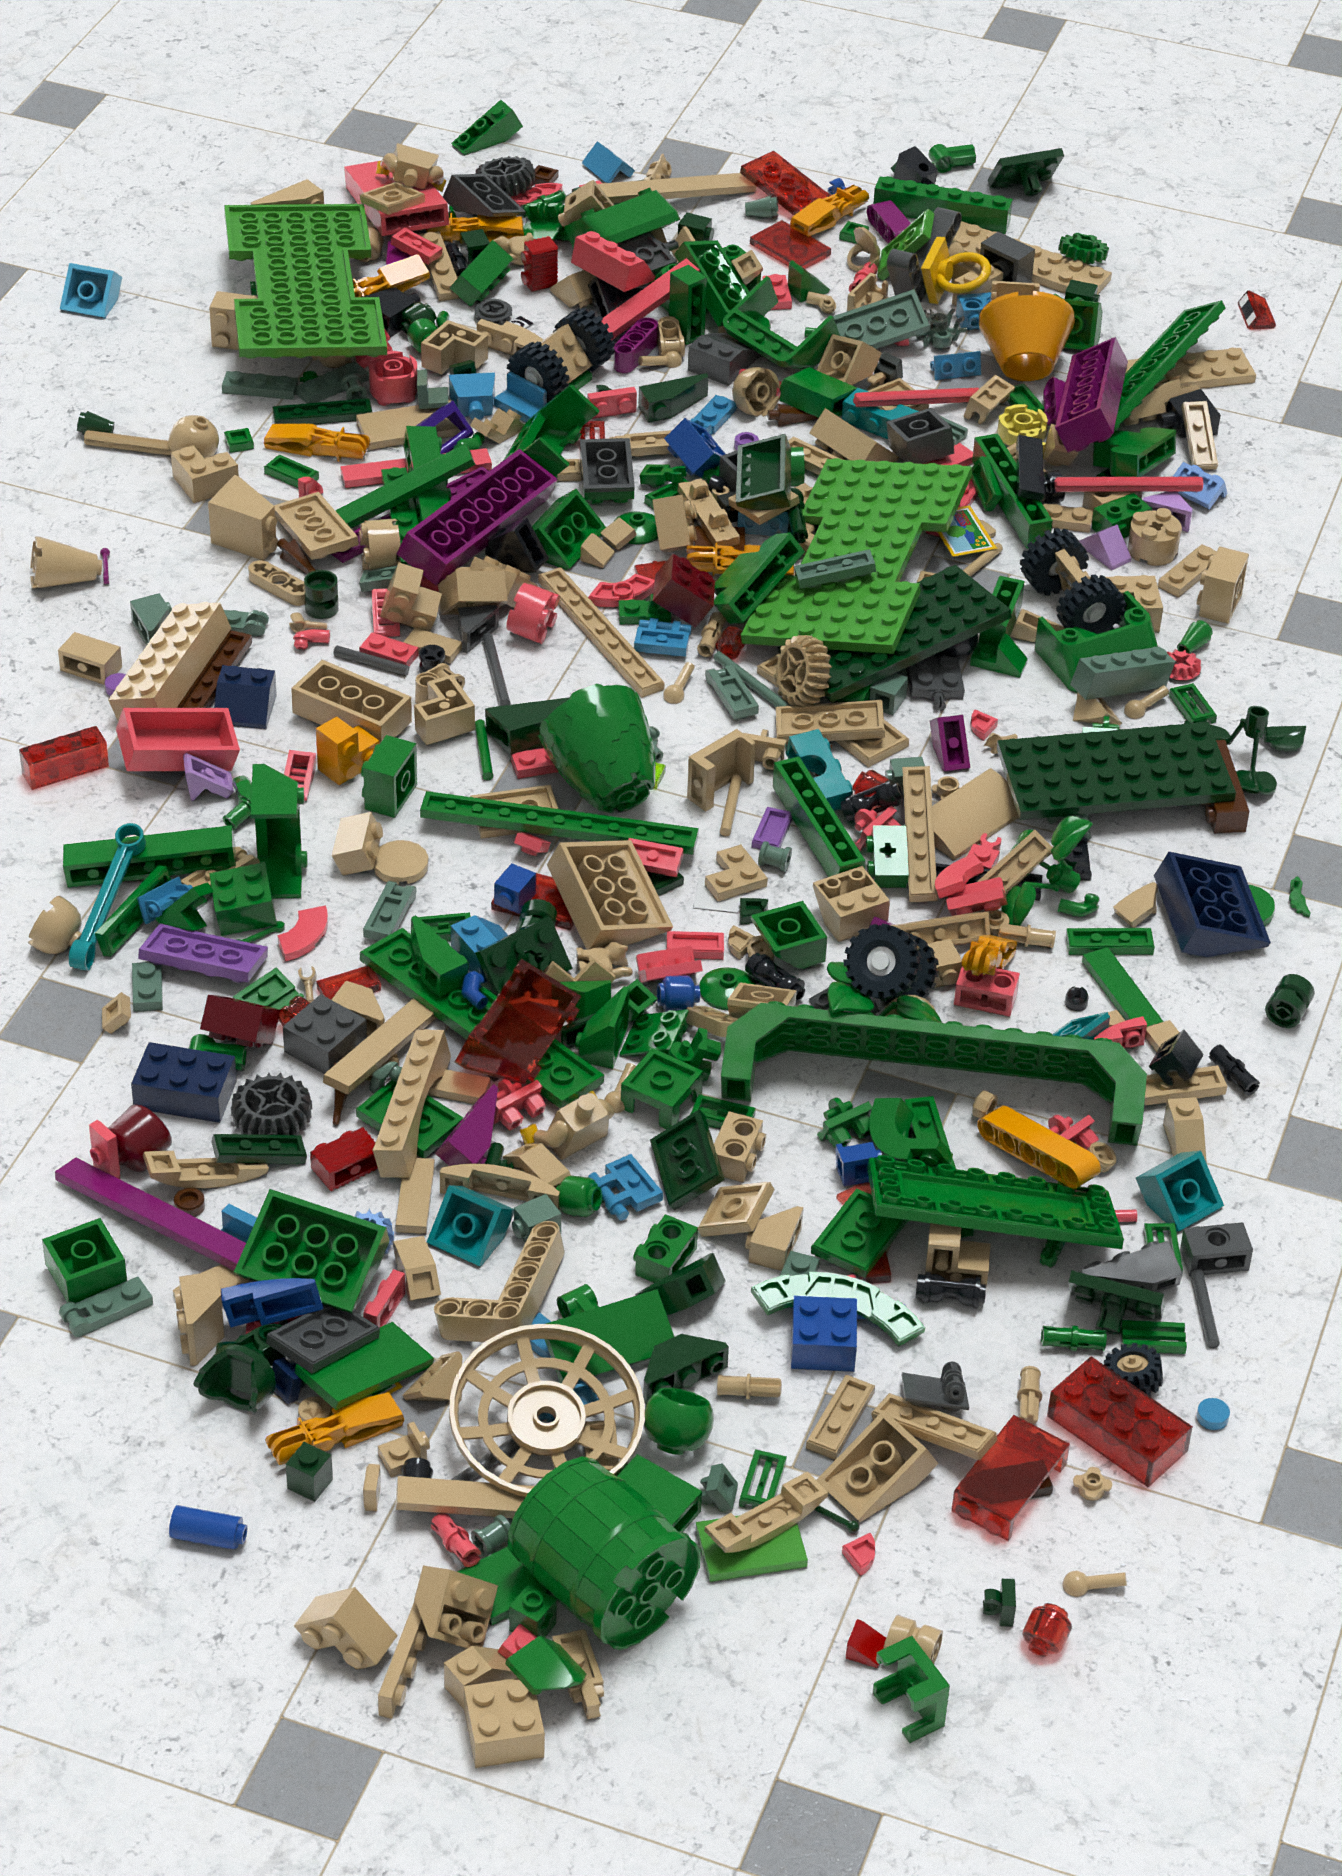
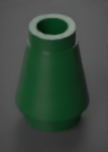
M89 411L86 413L80 412L77 431L82 432V435L88 430L113 433L115 422Z

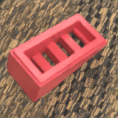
M387 588L373 589L372 612L374 633L385 637L400 636V623L380 617ZM380 624H394V625H382V626H379Z
M289 750L284 775L297 782L304 783V785L298 784V788L304 787V801H307L317 765L316 753ZM294 766L307 768V770L294 768ZM292 774H299V775H306V776H305V777H300V776H293Z

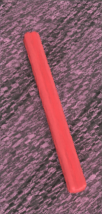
M979 388L861 392L854 394L853 403L856 407L969 402L970 397Z
M1056 477L1054 483L1056 492H1200L1204 486L1202 477Z

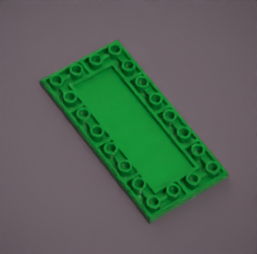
M879 1155L877 1158L871 1157L868 1160L867 1170L875 1216L1114 1249L1123 1248V1234L1109 1191L1103 1186L1090 1184L1088 1187L1080 1186L1072 1189L1059 1181L1058 1183L1046 1182L1045 1179L1038 1176H1029L1028 1179L1016 1178L1014 1174L1009 1172H999L998 1175L988 1174L979 1168H969L968 1171L959 1170L950 1164L944 1163L938 1164V1166H930L916 1159L901 1162L895 1161L893 1157L887 1155Z

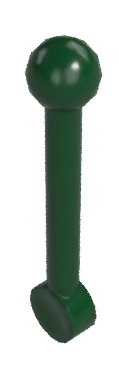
M821 1506L814 1509L847 1527L850 1533H856L860 1528L857 1521H848Z

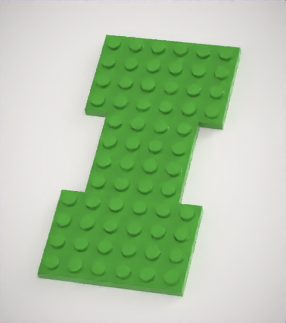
M364 204L224 205L229 259L236 261L253 259L257 299H234L239 357L254 359L257 357L281 358L289 356L297 358L320 356L327 358L330 356L354 357L357 355H368L370 357H378L380 355H387V342L379 297H355L349 258L356 260L371 258V244Z
M827 459L805 503V507L802 509L805 522L819 525L801 564L870 549L875 561L876 572L865 576L842 579L839 582H828L815 587L801 589L796 576L784 575L751 613L741 633L742 644L784 646L786 640L792 639L793 636L809 635L823 641V646L828 647L830 650L894 654L921 593L920 583L900 582L922 531H948L972 477V467L959 464L938 465L936 463L915 464L912 462H875L861 459Z

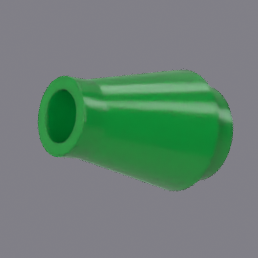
M1202 620L1192 622L1181 642L1177 645V650L1179 652L1186 650L1188 654H1191L1210 642L1213 634L1210 625Z

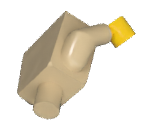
M399 143L396 144L394 154L387 153L377 163L376 174L389 176V173L392 172L393 180L403 183L407 187L414 186L425 189L429 183H432L438 191L443 192L447 181L444 179L443 169L436 166L439 155Z
M590 1091L588 1094L582 1095L579 1099L560 1108L556 1112L547 1131L538 1130L536 1123L519 1131L524 1144L542 1143L544 1146L551 1147L558 1157L563 1160L608 1135L609 1119L613 1117L614 1109L605 1100L598 1099L594 1091Z

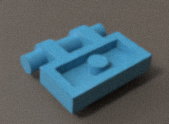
M655 618L640 620L634 641V649L637 652L686 657L692 625L682 624V621H673V623L659 622V619Z
M632 1154L606 1164V1175L600 1177L596 1172L588 1175L601 1188L605 1208L611 1215H616L619 1220H624L629 1215L625 1206L631 1204L636 1212L663 1201V1191ZM617 1187L620 1193L614 1195L610 1189Z

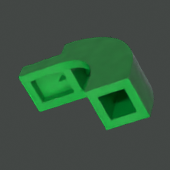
M875 1098L870 1113L869 1128L874 1143L884 1155L891 1156L895 1161L901 1162L916 1159L930 1166L951 1163L953 1154L940 1138H908L914 1113L902 1098Z

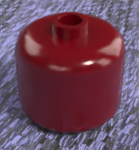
M134 1104L130 1106L108 1127L117 1138L119 1165H124L135 1172H144L147 1169L143 1158L144 1152L166 1151L172 1145V1137L166 1125L155 1113L142 1105Z

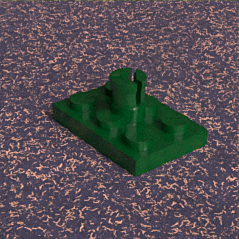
M1062 148L1000 158L988 178L990 188H1005L1010 184L1019 183L1023 185L1026 196H1034L1040 193L1042 186L1039 180L1046 181L1053 176L1064 158Z
M550 916L544 917L475 952L492 993L505 1003L524 994L528 989L536 988L533 981L552 961L566 972L573 969Z
M1071 1270L1068 1284L1070 1295L1075 1296L1074 1300L1088 1305H1092L1093 1301L1101 1303L1100 1314L1095 1325L1096 1329H1104L1106 1333L1120 1334V1326L1126 1309L1136 1312L1137 1317L1145 1320H1154V1317L1162 1318L1165 1308L1164 1294Z

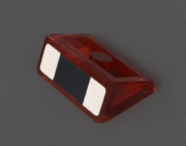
M1247 290L1238 301V306L1247 328H1275L1276 323L1266 298Z

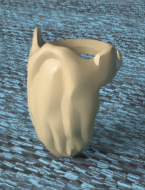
M864 227L855 228L854 235L857 244L848 253L847 264L849 268L857 272L862 270L864 265L856 266L852 263V258L862 251L870 254L868 262H871L869 268L873 263L878 268L880 248L877 245L876 237Z

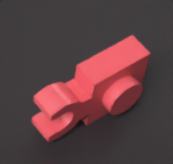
M984 833L980 838V845L973 844L967 856L975 854L982 862L984 869H992L999 860L1002 839L998 837L995 842L991 843L987 841L988 834Z

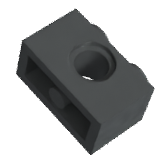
M1243 1222L1184 1228L1180 1251L1189 1277L1195 1269H1201L1204 1275L1247 1271L1250 1268L1253 1248Z

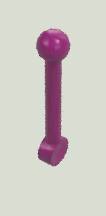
M102 548L100 555L103 557L104 584H109L108 556L110 551L108 548Z

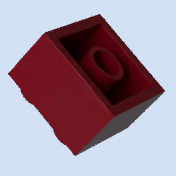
M673 553L655 574L653 601L696 628L714 607L715 580L708 572L698 570L692 566L689 560L684 557L680 558Z
M208 995L200 1029L209 1031L208 1037L223 1041H235V1038H237L236 1044L252 1048H262L263 1043L273 1044L281 1010L226 996Z

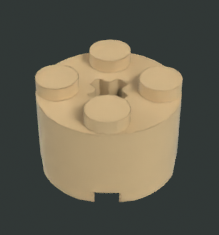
M1159 508L1157 511L1136 512L1133 514L1128 541V551L1133 559L1139 562L1140 558L1147 560V565L1152 566L1166 565L1174 560V556L1178 554L1182 526L1179 520L1171 515L1169 509Z
M396 519L369 520L361 523L359 542L360 546L365 545L363 555L361 556L363 570L397 566L398 562L401 563V560L397 561L400 535Z

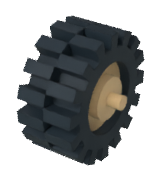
M1132 1343V1347L1127 1348V1345L1123 1344L1121 1345V1350L1115 1347L1112 1349V1354L1108 1353L1106 1355V1360H1104L1106 1386H1108V1391L1110 1393L1114 1392V1396L1119 1398L1124 1394L1125 1400H1130V1396H1135V1400H1140V1395L1144 1394L1148 1398L1151 1396V1391L1156 1393L1159 1391V1386L1162 1387L1161 1356L1159 1353L1156 1354V1349L1153 1347L1148 1350V1345L1142 1344L1141 1348H1139L1137 1343Z

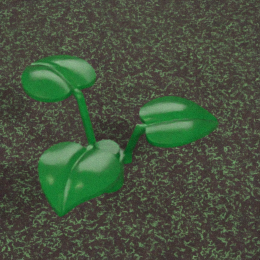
M1068 816L1059 823L1051 838V844L1054 846L1051 849V854L1060 864L1050 866L1044 861L1040 864V866L1048 870L1046 877L1049 879L1050 884L1024 882L1022 887L1015 886L1006 895L1008 905L1002 906L1001 911L1009 917L1010 925L1021 926L1034 904L1036 898L1035 888L1052 889L1056 892L1061 889L1067 893H1072L1077 889L1080 883V874L1073 871V867L1069 866L1063 859L1072 852L1093 825L1092 822L1075 816ZM1028 829L1021 832L1016 840V844L1013 845L1011 850H1013L1033 830Z
M830 962L827 966V972L831 978L837 981L829 985L827 992L831 1012H871L874 1008L873 1001L861 993L860 990L853 987L851 979L846 976L845 972L848 970L844 966V962ZM908 995L898 997L897 1002H891L878 1015L885 1017L891 1010L896 1009L898 1014L911 1020L928 1018L933 1020V1022L942 1023L931 1005L922 999Z

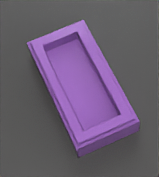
M767 807L753 837L751 848L761 849L764 841L769 842L771 846L781 848L793 820L791 813Z

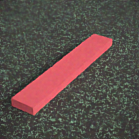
M686 258L603 317L601 322L604 325L607 323L609 325L608 332L613 333L614 337L611 340L669 299L671 272L686 265H690L699 272L700 270Z
M487 448L470 450L476 465L459 474L470 473L480 467L492 470V462ZM403 458L340 466V471L345 488L383 484L381 469L406 467L407 469L406 459Z

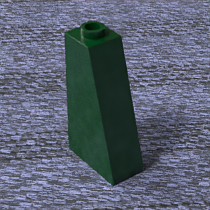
M570 697L486 708V732L511 755L540 747L542 744L538 735L540 734L539 727L541 722L558 706L569 700Z

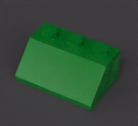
M577 489L558 498L532 525L549 558L545 563L561 567L565 570L570 569L581 557V545L589 535L593 533L599 537L601 535L600 532L606 528Z

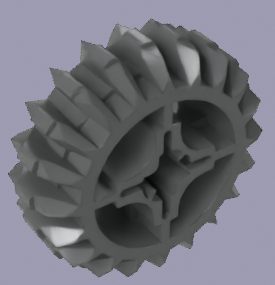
M523 157L493 158L492 161H486L485 164H481L475 170V174H486L508 196L524 194L535 185L536 174L533 164H531L530 160H526Z
M268 1072L266 1077H261L257 1074L254 1081L246 1079L245 1084L238 1086L236 1093L233 1094L231 1116H233L235 1127L239 1128L241 1134L298 1135L299 1130H306V1125L310 1122L312 1117L311 1110L313 1109L312 1100L310 1099L308 1088L302 1085V1081H295L292 1075L284 1078L281 1072L277 1076H271Z

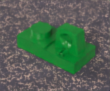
M650 594L649 601L619 600V625L639 624L640 620H650V618L659 619V622L671 623V612L653 601V594Z

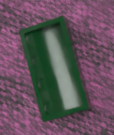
M786 434L738 445L737 507L753 510H773L790 507L791 447Z

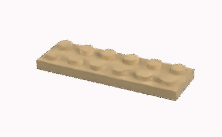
M1229 348L1196 353L1187 352L1183 358L1176 362V366L1164 375L1165 378L1162 381L1179 379L1180 387L1199 384V389L1255 383L1256 373L1241 348ZM1138 359L1128 360L1126 372Z

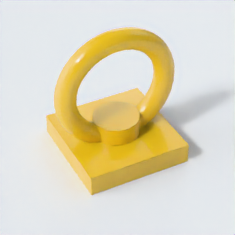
M936 237L921 267L929 303L938 304L944 291L961 294L981 287L991 274V265L988 259L974 252H963L950 256L946 238ZM961 262H975L981 266V274L973 281L964 284L950 283L953 275V265Z

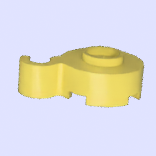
M1025 404L1006 407L1004 413L999 415L997 430L1003 443L1008 446L1015 444L1018 434L1042 439L1044 460L1046 445L1044 440L1048 424L1046 414L1038 409V412L1027 409L1028 405Z

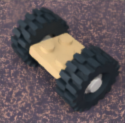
M578 308L558 321L554 327L556 329L543 341L530 342L513 354L508 360L510 363L507 364V369L545 389L547 392V403H549L569 386L568 383L584 371L593 372L611 358L615 351L612 349L615 346V341H611V338L614 336L612 332L607 330L609 325L607 323L604 325L601 322L603 318L600 315L596 317V312L592 310L588 312L587 308H582L581 310Z
M1054 528L1053 533L1047 530L1044 532L1045 536H1036L1035 539L1037 541L1035 543L1030 542L1027 545L1029 550H1024L1022 553L1024 559H1020V565L1022 566L1020 569L1038 593L1050 596L1051 592L1059 594L1061 589L1064 591L1066 596L1060 597L1058 602L1061 605L1056 608L1058 612L1057 618L1064 628H1073L1075 626L1096 634L1115 629L1113 627L1114 624L1119 625L1122 621L1120 616H1124L1126 612L1124 610V607H1126L1125 598L1109 578L1100 575L1098 578L1096 574L1090 577L1086 571H1082V569H1087L1088 567L1086 561L1089 560V556L1075 535L1067 529L1061 531L1059 528Z
M888 924L869 925L870 928L868 929L862 928L858 931L859 935L857 937L853 936L850 939L852 944L850 948L846 947L844 952L847 954V959H843L844 966L848 970L845 973L847 978L851 979L853 987L860 990L864 995L876 999L879 998L888 1003L902 995H916L926 998L929 995L928 991L931 988L934 989L937 984L934 983L935 977H939V971L936 968L939 962L934 956L935 951L932 947L928 946L925 940Z

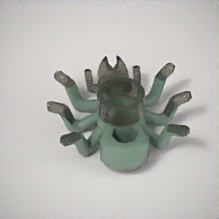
M954 308L949 311L947 316L942 313H934L931 309L929 310L930 313L924 310L930 325V331L917 335L916 338L917 340H922L925 347L932 340V345L936 349L949 348L952 341H957L960 333L967 331V327L958 329L959 324L965 320V317L962 316L957 319L954 327L949 328L952 315L955 312Z

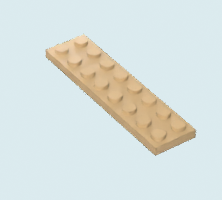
M961 221L959 230L953 240L959 242L965 252L980 254L981 242L996 232ZM1024 243L1035 249L1032 274L1033 283H1039L1042 286L1065 293L1070 280L1098 285L1097 294H1099L1111 281L1112 272L1106 271L1101 267H1095L1080 260L1075 261L1062 256L1060 253H1053L1039 246Z

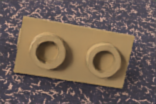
M661 154L658 161L650 164L646 174L647 177L644 180L667 179L670 177L672 168L670 163L666 161L664 154Z

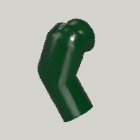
M492 1143L489 1147L485 1164L514 1169L512 1162L507 1165V1159L502 1160L504 1146L500 1143Z

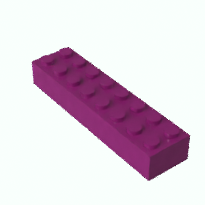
M1116 337L1072 355L1055 429L1068 453L1074 450L1076 452L1082 451L1090 443L1097 440L1098 442H1103L1109 439L1114 432L1128 360Z
M518 449L408 531L397 551V555L412 567L423 570V576L437 585L446 576L452 574L455 569L460 568L486 548L488 540L499 529L525 518L547 501L558 479L522 450Z

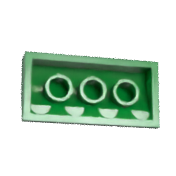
M718 240L684 241L674 255L679 263L687 258L700 270L701 274L707 277L706 307L718 327L723 326V318L749 293V290Z

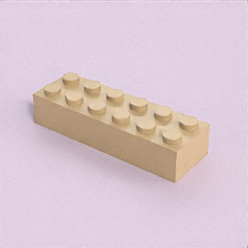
M180 603L173 607L170 614L108 699L118 721L123 708L178 707L231 630L221 603Z

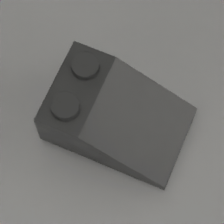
M486 174L451 175L443 195L449 206H452L453 210L457 212L489 217L524 216L526 213Z
M726 332L701 335L689 346L688 371L699 375L707 373L709 379L729 386L735 381L740 369L749 368L761 355Z
M630 438L580 439V469L584 493L635 491Z

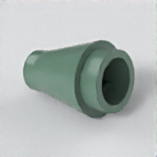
M770 195L751 202H745L746 216L766 218L778 216L777 197H771Z

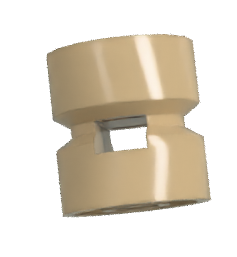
M896 1615L887 1634L884 1648L909 1636H913L929 1659L935 1664L943 1639V1630L926 1624L919 1628L915 1620Z

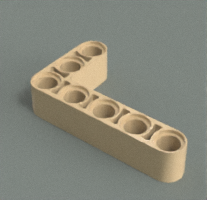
M543 1221L533 1227L498 1300L451 1297L438 1301L434 1306V1313L441 1337L446 1340L485 1342L501 1332L519 1326L531 1325L564 1256L565 1250L558 1224L553 1221Z

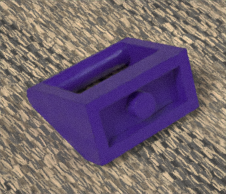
M454 401L445 404L416 425L434 427L447 418L461 430V432L442 445L441 454L452 451L460 439L469 438L474 434L473 429Z

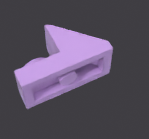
M185 753L183 755L191 801H194L204 789L228 798L234 792L231 772L191 754Z

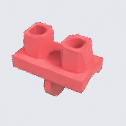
M888 807L877 818V813L874 810L860 809L855 814V829L858 831L863 830L861 838L855 843L859 851L866 847V836H871L873 825L901 826L893 818L897 812L894 807Z
M508 1079L501 1080L498 1083L499 1092H497L493 1124L500 1121L511 1131L523 1121L520 1110L525 1108L531 1118L542 1114L546 1104L540 1095L542 1089L540 1082L535 1080L522 1087L519 1081L512 1084Z
M1054 1115L1048 1120V1127L1051 1131L1073 1143L1076 1142L1077 1145L1086 1150L1092 1143L1099 1141V1138L1090 1128L1095 1122L1090 1115H1087L1072 1127L1070 1125L1073 1124V1120L1069 1116L1064 1118L1060 1115Z

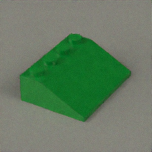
M269 1189L236 1265L234 1275L255 1282L288 1278L315 1279L322 1304L352 1314L377 1272L390 1242L387 1227Z

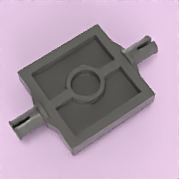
M648 232L617 244L618 247L631 251L637 257L644 260L654 275L658 274L669 264L677 263L676 259L669 252L679 247L675 239L662 243Z
M934 654L906 667L911 696L933 699L935 710L938 711L940 708V711L946 708L945 699H963L965 689L958 657L935 656Z

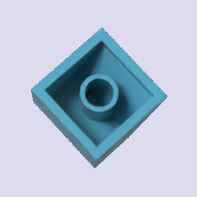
M69 263L60 310L106 318L118 300L122 276L112 270Z

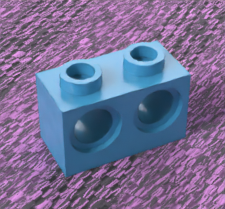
M991 292L957 295L956 317L961 329H980L979 315L981 310L990 302Z

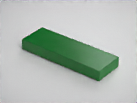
M1151 928L1066 929L1069 955H1083L1106 947L1114 955H1154L1155 946Z

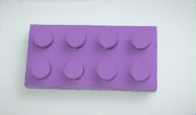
M159 924L139 948L138 959L149 961L154 965L164 964L176 967L182 971L191 970L210 977L219 976L238 983H248L268 957V947Z

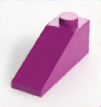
M493 1084L479 1097L435 1154L448 1166L484 1164L487 1160L483 1155L491 1146L498 1092L496 1085Z

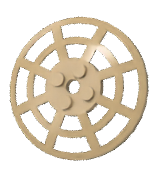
M533 1324L501 1332L485 1341L471 1353L462 1364L454 1379L449 1402V1421L453 1438L460 1453L482 1478L504 1491L526 1497L531 1489L511 1484L518 1473L542 1479L552 1471L525 1466L531 1455L551 1456L556 1468L566 1462L564 1452L571 1449L576 1443L593 1450L586 1457L593 1458L596 1461L602 1454L620 1459L615 1467L610 1470L611 1473L617 1476L633 1458L641 1441L645 1422V1402L641 1386L634 1371L626 1360L609 1344L595 1335L577 1328L559 1324ZM530 1340H560L574 1343L582 1348L574 1363L557 1358H534ZM517 1343L521 1361L502 1370L491 1382L475 1371L479 1364L490 1355L506 1346ZM594 1353L603 1358L616 1370L624 1381L627 1390L609 1397L601 1382L589 1371L585 1370ZM537 1369H554L564 1371L567 1375L562 1383L540 1381ZM524 1372L528 1385L518 1390L514 1396L500 1388L510 1378ZM579 1379L593 1390L599 1399L598 1401L583 1405L580 1397L573 1391ZM467 1381L483 1392L478 1408L479 1426L460 1427L459 1403ZM492 1399L508 1408L506 1423L488 1425V1410ZM632 1402L634 1428L628 1447L610 1443L614 1429V1409ZM541 1413H550L554 1416L555 1420L551 1423H543L537 1417ZM604 1413V1429L600 1439L583 1432L587 1417ZM511 1435L513 1440L520 1446L513 1459L509 1458L493 1440L494 1437ZM483 1439L491 1454L506 1466L499 1477L487 1471L472 1456L464 1440Z

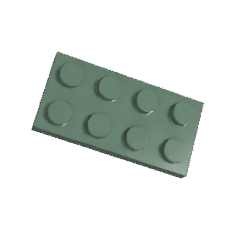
M915 289L833 316L840 336L863 341L875 349L930 331L929 322Z

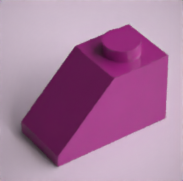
M963 714L929 720L933 748L943 772L971 768Z

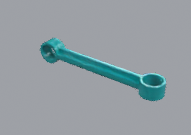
M124 824L115 833L118 846L81 937L74 940L70 948L69 966L72 968L89 971L93 965L97 943L95 932L108 917L132 857L141 853L146 846L143 830L137 824ZM136 835L140 837L132 844L122 843V840L127 836Z

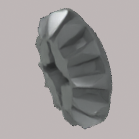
M484 300L475 306L476 319L479 321L484 319L502 325L503 321L510 320L512 307L503 300Z

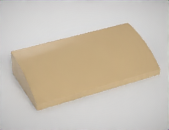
M990 768L934 804L932 810L935 848L951 859L956 860L968 852L973 844H980L982 834H988L987 838L1018 819L1019 816L1007 780Z

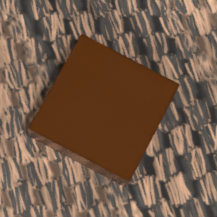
M538 165L535 168V184L554 183L559 177V170Z

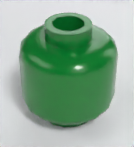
M418 319L407 330L408 340L421 353V342L438 328L429 319Z
M571 1175L564 1178L561 1184L556 1187L560 1192L559 1208L566 1215L588 1217L601 1206L602 1190L592 1178Z

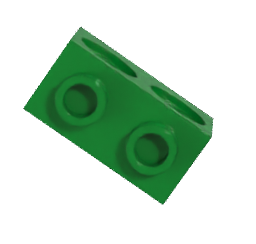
M665 1214L658 1224H653L649 1231L648 1239L644 1244H639L634 1252L633 1261L636 1262L635 1275L656 1283L682 1269L697 1249L698 1227Z

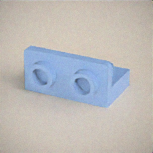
M1183 462L1172 476L1202 477L1204 482L1202 491L1178 493L1180 496L1209 510L1219 496L1225 498L1228 494L1225 482L1220 476L1210 475L1197 465L1191 466Z

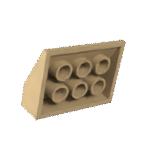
M631 840L564 842L558 844L547 863V867L586 950L598 947L605 948L610 942H617L627 946L672 930L673 925Z

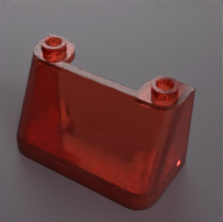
M521 959L515 967L512 976L505 983L500 994L481 1022L474 1027L454 1063L467 1070L520 1084H525L527 1080L533 1083L542 1069L538 1063L565 1022L571 1024L580 1011L575 1006L581 996Z

